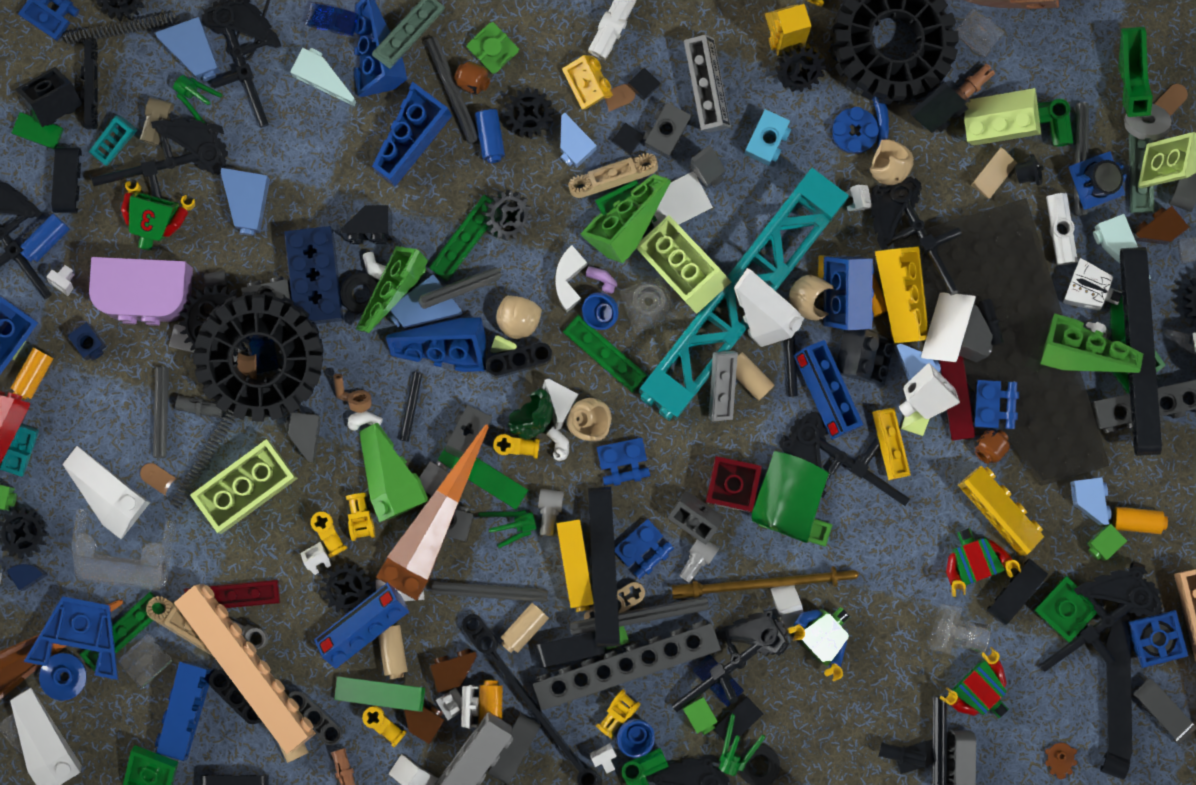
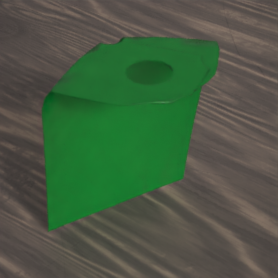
M774 451L752 510V521L769 529L775 526L778 529L776 532L807 543L829 473L802 458Z

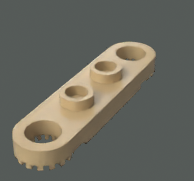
M643 153L642 156L639 155L633 159L628 158L589 171L588 174L577 175L576 178L574 176L568 183L570 193L573 197L583 198L652 175L658 169L657 158L653 154L649 155L647 153L645 155ZM644 163H651V165H648L649 167L646 166V168L645 166H643V168L641 166ZM581 184H584V185H585V187H583V189H582V188H580V190H579V188L576 189V187H577L578 185H581Z
M162 596L153 597L148 602L146 612L149 618L213 656L174 603ZM155 603L163 604L165 612L159 615L155 614L152 610V605Z

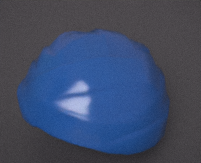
M593 293L585 299L582 305L584 321L594 329L606 330L612 327L618 319L617 303L612 296L606 293Z
M632 719L625 722L617 734L618 748L623 754L632 758H639L648 754L655 741L653 728L641 719Z

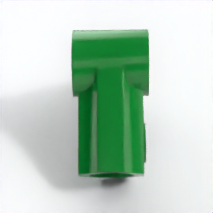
M1064 99L1038 103L1040 124H1050L1053 147L1073 144L1069 103ZM1053 107H1062L1064 110V115H1055L1053 113Z
M660 747L645 756L625 762L621 772L627 785H649L646 776L669 766ZM629 765L638 767L639 773L636 777L631 778L626 775L625 770Z

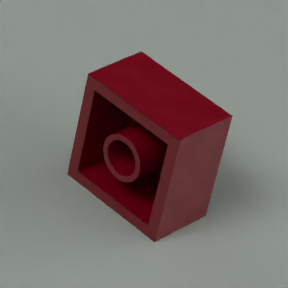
M715 456L705 504L752 513L762 466Z

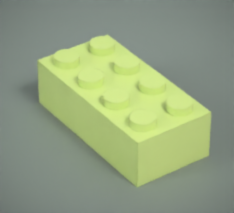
M669 215L647 234L636 248L696 314L731 283L722 270Z
M266 439L190 496L215 531L223 534L298 478L271 441Z

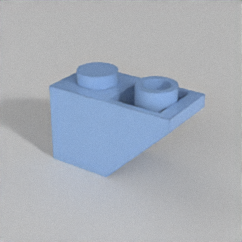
M1103 478L1070 482L1073 505L1098 525L1109 524L1108 520L1111 519V509L1109 505L1106 506L1105 496H1108V487L1106 482H1103Z

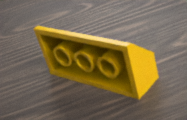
M982 465L977 467L958 484L959 488L1019 556L1029 554L1044 538L1041 533L1043 529L1035 520L1030 521L1025 515L1027 513L1026 509L1019 502L1016 504L1010 498V491L1003 484L1001 486L998 485L994 480L995 474L988 467L983 468Z

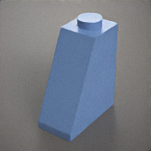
M199 17L155 32L160 42L198 80L209 81L216 78V74L221 73L205 28Z
M221 168V176L234 226L243 235L254 236V232L260 233L270 183L269 177L262 174Z
M432 275L404 296L390 310L393 314L389 317L397 327L402 325L404 329L458 317L463 312L453 299L426 309L421 308L418 302L421 295L443 287L437 278Z

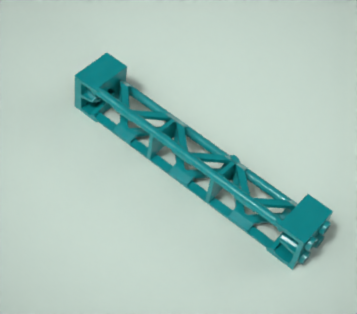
M811 168L727 277L731 283L701 309L640 387V399L650 407L653 404L660 409L659 414L666 420L674 419L676 421L712 373L711 359L696 380H692L689 347L723 342L724 344L717 352L730 351L749 327L748 323L744 322V318L741 322L738 321L734 289L746 269L752 262L763 268L768 273L757 274V276L776 291L821 232L839 212L849 195L814 168ZM798 203L814 214L788 217ZM814 226L785 264L780 231ZM769 240L772 242L775 267L759 255ZM724 298L727 301L730 326L713 313ZM707 320L724 331L696 335ZM679 356L682 362L685 387L666 374Z

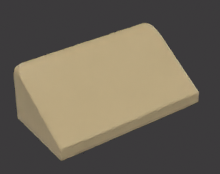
M1001 147L971 186L990 199L1017 162Z

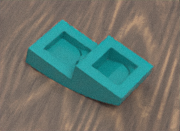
M24 424L20 425L2 460L0 470L21 477L24 476L39 429Z

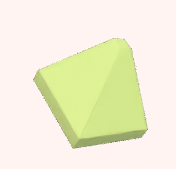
M497 335L494 338L490 352L503 353L518 348L516 344Z
M916 411L910 416L904 417L901 429L923 436L929 419H925Z

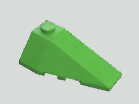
M653 174L631 191V196L626 200L615 202L613 204L614 209L606 215L601 213L595 217L583 230L581 236L607 258L624 263L638 247L671 181L668 178Z
M395 247L356 330L370 333L418 282L419 278L424 275L428 260L419 250Z
M1054 313L1041 364L1070 371L1140 372L1143 353L1120 341L1112 342L1104 338V333L1098 330L1095 333L1083 327V322L1077 319Z
M374 423L361 430L359 433L370 500L379 522L400 516L428 502L429 499L420 478L416 473H411L405 465L407 461L403 456L399 457L393 449V442L378 423Z

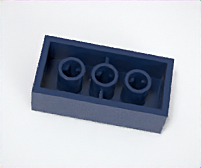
M325 226L284 231L291 296L294 306L297 308L302 307L309 314L310 321H314L315 324L344 321L333 228ZM310 249L317 251V253L313 254V258L306 255L310 252ZM314 271L317 274H319V276L316 277V281H312V279L309 278V276H311L312 272ZM316 294L322 297V299L318 300V304L311 301L315 298Z

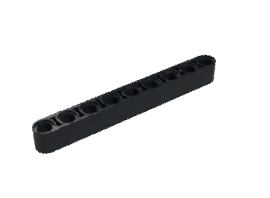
M1146 247L1121 248L1120 272L1126 345L1143 353L1140 372H1128L1134 453L1136 456L1160 455L1162 440Z

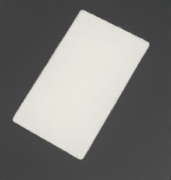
M694 172L670 183L654 214L657 221L653 222L651 220L654 227L661 223L668 215L679 225L713 208Z
M949 293L939 294L921 358L949 362L957 361L975 296L962 294L951 296Z

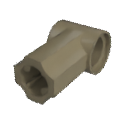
M152 97L149 98L145 110L146 120L140 137L142 142L155 146L161 145V134L157 132L156 128H152L151 122L158 120L170 121L171 118L169 116L170 112L174 110V103Z

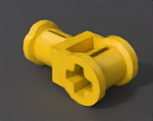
M500 434L494 439L493 447L500 455H529L537 459L540 438L523 440L522 438L510 437L507 434ZM502 438H507V442L510 443V447H506L505 451H501V447L497 446V442H501Z
M366 493L345 496L346 500L349 501L351 514H348L351 541H356V538L375 537L373 519L370 511H367Z
M326 512L315 513L311 518V526L317 531L328 549V557L331 558L348 549L347 545H343L330 514ZM319 516L328 519L324 529L322 526H316V523L319 522Z
M624 689L618 693L607 710L608 714L604 720L596 725L601 732L613 739V734L621 723L627 722L641 706L639 701L635 702L626 695Z
M378 706L369 707L363 713V723L367 727L373 728L380 735H383L392 743L391 746L393 748L407 733L406 730L402 731ZM378 712L377 718L379 722H369L370 716L368 713Z

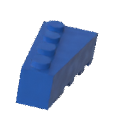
M413 81L409 87L406 99L403 100L400 106V112L390 127L391 131L387 139L384 140L372 166L379 176L394 187L397 186L452 117L448 107Z
M189 661L179 662L174 685L169 695L168 709L162 718V724H164L162 732L158 734L155 742V747H158L157 754L181 761L188 759L209 689V677L214 672V668Z

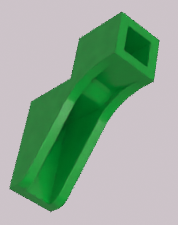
M1145 27L1121 28L1118 68L1124 82L1122 104L1128 117L1151 116L1153 95L1148 79Z

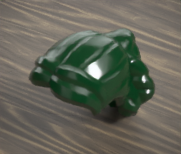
M540 388L532 392L530 402L524 404L521 409H515L510 413V421L508 422L510 433L518 434L523 440H529L546 430L553 417V405L550 400V394L544 389Z

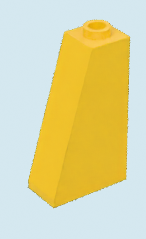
M580 519L556 523L570 608H576V612L590 610L589 605H594Z

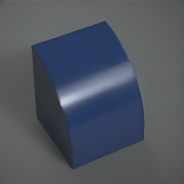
M28 564L16 565L7 570L18 590L25 591L48 575L40 567Z

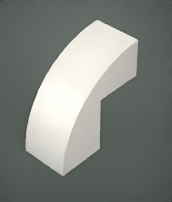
M572 245L563 254L556 270L557 295L566 312L570 311L581 301L579 295L567 282L587 266V262Z

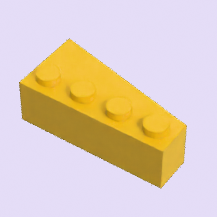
M805 4L788 6L764 13L771 36L768 38L772 51L776 50L777 56L783 55V50L789 52L791 45L794 48H798V44L802 43L803 47H805L811 29Z
M919 246L875 251L891 325V336L894 339V343L926 340L928 322Z

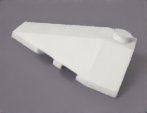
M747 268L734 287L739 306L745 312L743 316L744 322L749 325L748 335L760 347L792 338L794 333L801 327L805 318L752 270Z
M78 446L63 463V466L102 525L122 539L150 502Z
M29 688L12 698L10 702L27 771L35 784L61 785L79 774L82 765L33 689Z

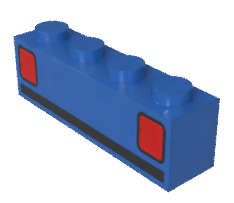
M823 340L807 346L793 356L831 439L833 440L863 426L864 424L826 341Z
M387 582L315 638L314 641L322 658L336 669L410 611L401 594Z

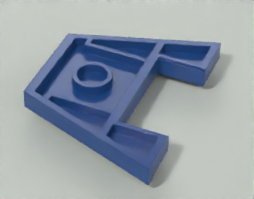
M62 596L24 662L49 666L53 643L99 652L94 675L119 680L110 605Z

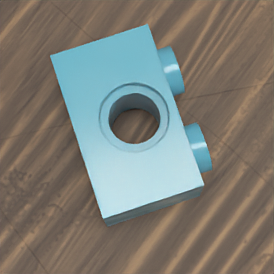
M765 109L744 155L768 166L771 161L776 162L782 150L778 146L781 140L786 142L791 132V128H788L790 120ZM771 134L775 137V142L768 144L763 140V136Z

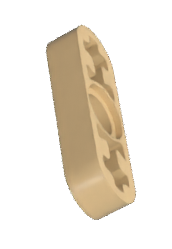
M632 582L617 591V598L621 602V609L618 613L625 612L643 600L645 590L641 584ZM630 587L640 588L641 592L638 594L640 598L635 599L631 597L627 600L630 602V605L626 607L623 598L618 594L624 592V596L630 593ZM594 606L585 612L584 620L590 618L589 613L594 612Z

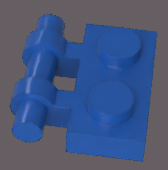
M28 0L18 15L58 41L70 25V22L64 16L69 13L76 17L80 10L73 6L74 3L70 0ZM50 2L59 6L56 12L47 7Z
M977 380L974 427L999 428V419H1006L1005 429H1015V420H1018L1016 401L1019 399L1017 382H1008V391H1001V381ZM1000 398H1007L1006 412H999Z
M642 438L597 447L601 470L610 468L612 474L603 477L604 486L611 484L618 486L621 485V482L630 480L637 482L642 481L641 478L650 477L649 468L639 469L638 462L647 461ZM631 464L632 471L618 472L617 467Z
M647 519L615 547V553L628 567L635 561L640 567L633 573L640 580L645 574L649 575L653 571L652 568L661 560H666L674 547L669 542L662 547L659 546L657 542L663 535ZM652 548L656 553L645 562L641 556Z

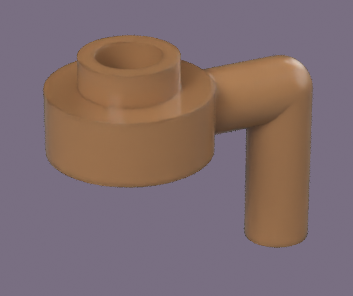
M335 374L333 376L336 397L348 402L349 408L352 411L362 413L372 406L371 394L364 390H357L352 393L345 392L342 374Z

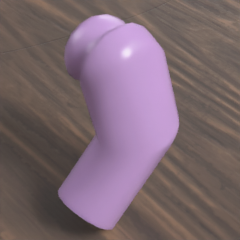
M592 266L587 268L586 277L603 282L602 290L608 294L614 293L617 281L607 271Z

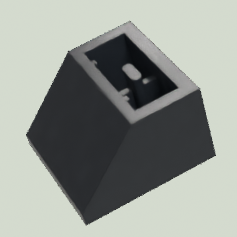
M365 205L341 228V234L346 241H350V244L354 245L364 244V240H373V244H387V240H392V211L388 205Z
M866 329L844 330L836 363L840 374L848 378L885 386L894 341Z

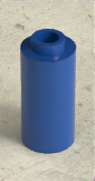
M498 110L479 111L475 113L482 159L487 160L488 163L500 162L501 158L505 156Z
M52 213L20 246L23 249L21 254L30 262L33 260L38 262L70 228Z

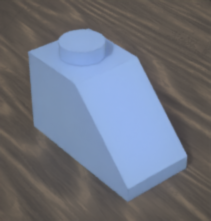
M566 113L561 116L560 149L562 155L560 157L568 166L573 164L578 168L597 150V145Z
M898 344L894 347L908 381L928 363L941 373L939 362L933 359L921 358V351L903 344Z

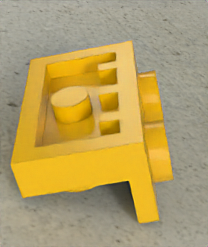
M583 55L562 68L581 109H587L600 100L613 96L611 84L604 78L600 70V62L597 58L590 55Z

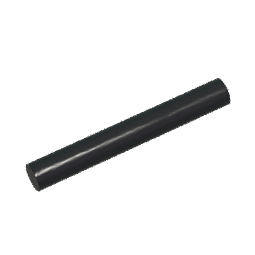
M795 333L792 338L786 339L789 397H798L796 360L793 356L796 354Z
M413 372L400 437L401 441L409 442L422 379V373Z

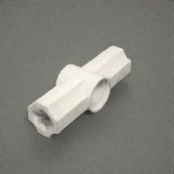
M614 0L609 11L605 12L599 23L598 32L588 49L589 53L606 61L614 43L621 37L620 33L622 29H625L627 25L626 20L637 0Z
M1067 193L1047 196L1046 201L1051 226L1050 235L1053 239L1056 264L1068 265L1077 263L1073 235L1074 224L1071 221ZM1058 224L1066 227L1067 233L1065 235L1057 231Z

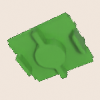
M494 22L489 23L466 46L492 74H496L520 50Z

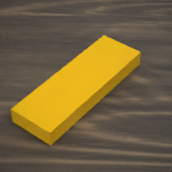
M895 408L872 412L888 480L910 476Z

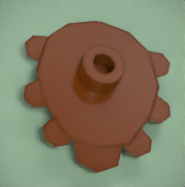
M1060 742L1045 750V753L1048 755V760L1045 761V764L1051 766L1050 774L1054 775L1056 773L1057 778L1062 780L1066 778V773L1069 775L1073 773L1071 767L1077 765V761L1074 760V755L1077 754L1075 748Z

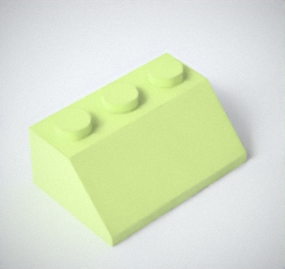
M1035 88L969 99L971 102L966 105L969 108L965 112L964 117L967 142L971 145L1041 135Z
M1191 132L1148 143L1146 145L1138 187H1150L1188 178L1195 174L1196 133Z

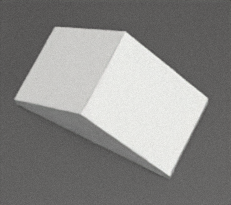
M546 379L542 388L551 396L550 400L553 405L552 419L556 430H559L563 426L572 405L576 402L578 394L551 379Z
M795 586L771 588L776 609L782 615V617H779L780 621L785 625L784 628L793 627L795 621L803 612Z
M401 754L389 772V775L401 785H435L439 779L403 754Z

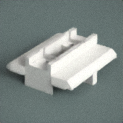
M474 685L462 686L461 727L468 729L478 726V724L473 723L474 716H478L479 697H474V689H479V686Z

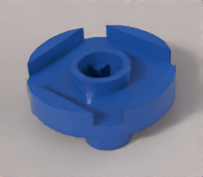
M853 107L842 111L834 120L832 127V136L837 147L846 153L852 154L868 151L876 142L879 133L874 116L860 107ZM850 126H859L861 128L859 130L861 135L857 136L855 134L851 136L849 134L851 131Z

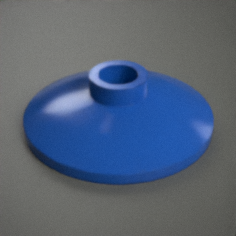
M59 653L51 656L49 666L42 665L39 673V682L44 693L52 699L60 701L70 700L79 695L87 680L84 664L76 656L68 653ZM63 672H66L69 675L67 681H63L61 679V674Z

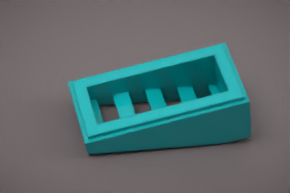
M115 116L89 150V153L105 166H108L138 129L122 116ZM118 125L126 130L125 134L117 128ZM112 132L121 138L119 142L111 136ZM106 139L115 145L113 149L105 143ZM99 147H103L110 154L108 156L104 155L98 150Z

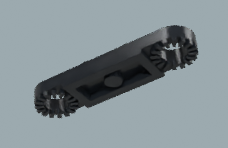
M85 39L84 66H81V78L84 80V89H81V101L84 102V121L87 130L98 128V119H96L98 118L96 116L98 115V52H96L98 44L96 39Z

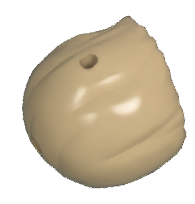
M881 140L870 167L872 177L885 185L901 183L912 170L913 155L908 148L894 140Z
M814 275L802 276L790 288V304L805 319L814 321L823 319L829 313L817 309L814 306V302L822 291L834 289V286Z
M508 295L498 307L496 314L497 324L501 331L510 338L520 339L528 337L537 328L542 309L529 299Z
M585 398L579 400L572 405L568 413V429L579 439L600 441L608 435L612 420L611 411L599 399Z

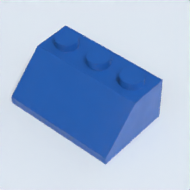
M824 256V280L833 285L834 289L824 290V312L829 313V315L825 316L823 326L843 330L872 329L874 318L872 311V298L874 296L872 287L874 273L873 258Z
M1 295L0 375L38 324L36 320Z

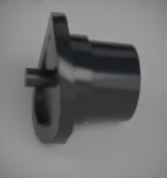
M1030 154V160L1015 165L1020 184L1036 181L1037 186L1042 185V170L1044 168L1043 165H1039L1034 154Z

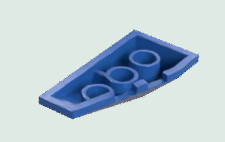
M375 0L359 1L355 5V33L360 34L358 47H354V55H360V68H354V78L358 96L364 97L396 89L407 80V75L402 57L389 69L372 56L373 51L390 34V31Z
M481 317L457 318L386 336L390 354L394 357L416 362L426 358L434 361V366L438 367L442 366V362L456 365L455 370L461 372L485 371L486 335Z

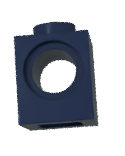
M87 322L68 335L78 352L86 360L91 359L93 361L104 354L102 350L107 347L92 325ZM87 338H93L94 341L90 349L84 348V341Z

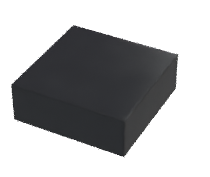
M645 68L628 82V86L643 101L661 84Z
M625 123L613 138L612 143L631 155L644 136Z

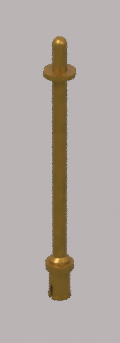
M832 566L831 572L704 585L698 583V581H693L690 584L672 585L673 600L691 597L695 599L708 593L832 582L833 586L837 587L838 581L857 579L859 573L856 570L836 572V567Z

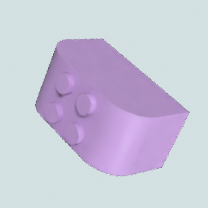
M91 257L90 299L98 310L111 318L123 321V324L136 325L137 321L146 322V325L159 326L160 322L176 321L182 317L180 316L181 312L187 311L183 305L191 303L188 297L191 296L193 268L185 261Z

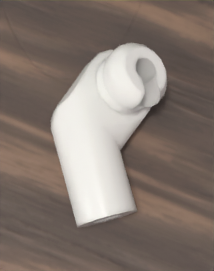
M373 252L363 254L367 273L380 280L386 266L376 263Z
M369 411L357 412L349 416L347 426L355 431L366 423L369 425L374 423L381 425L383 418Z
M553 426L546 435L555 442L554 459L562 461L569 455V440Z

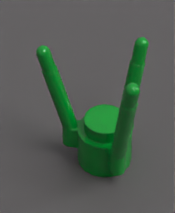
M181 75L173 85V90L178 93L176 97L185 104L196 120L205 123L186 97L190 99L195 96L205 104L210 105L211 102L197 92L198 88L219 98L222 97V94L198 82L193 77L189 79L187 76Z
M526 510L478 513L479 517H517L514 518V523L489 529L490 533L516 528L517 532L522 531L497 545L498 548H502L522 537L529 536L531 531L536 530L533 513H526Z
M734 714L730 715L723 752L719 759L721 761L719 770L732 776H736L738 770H744L746 763L765 739V735H761L743 760L740 761L741 756L735 753L740 739L739 735L735 736L731 749L728 751L735 719Z

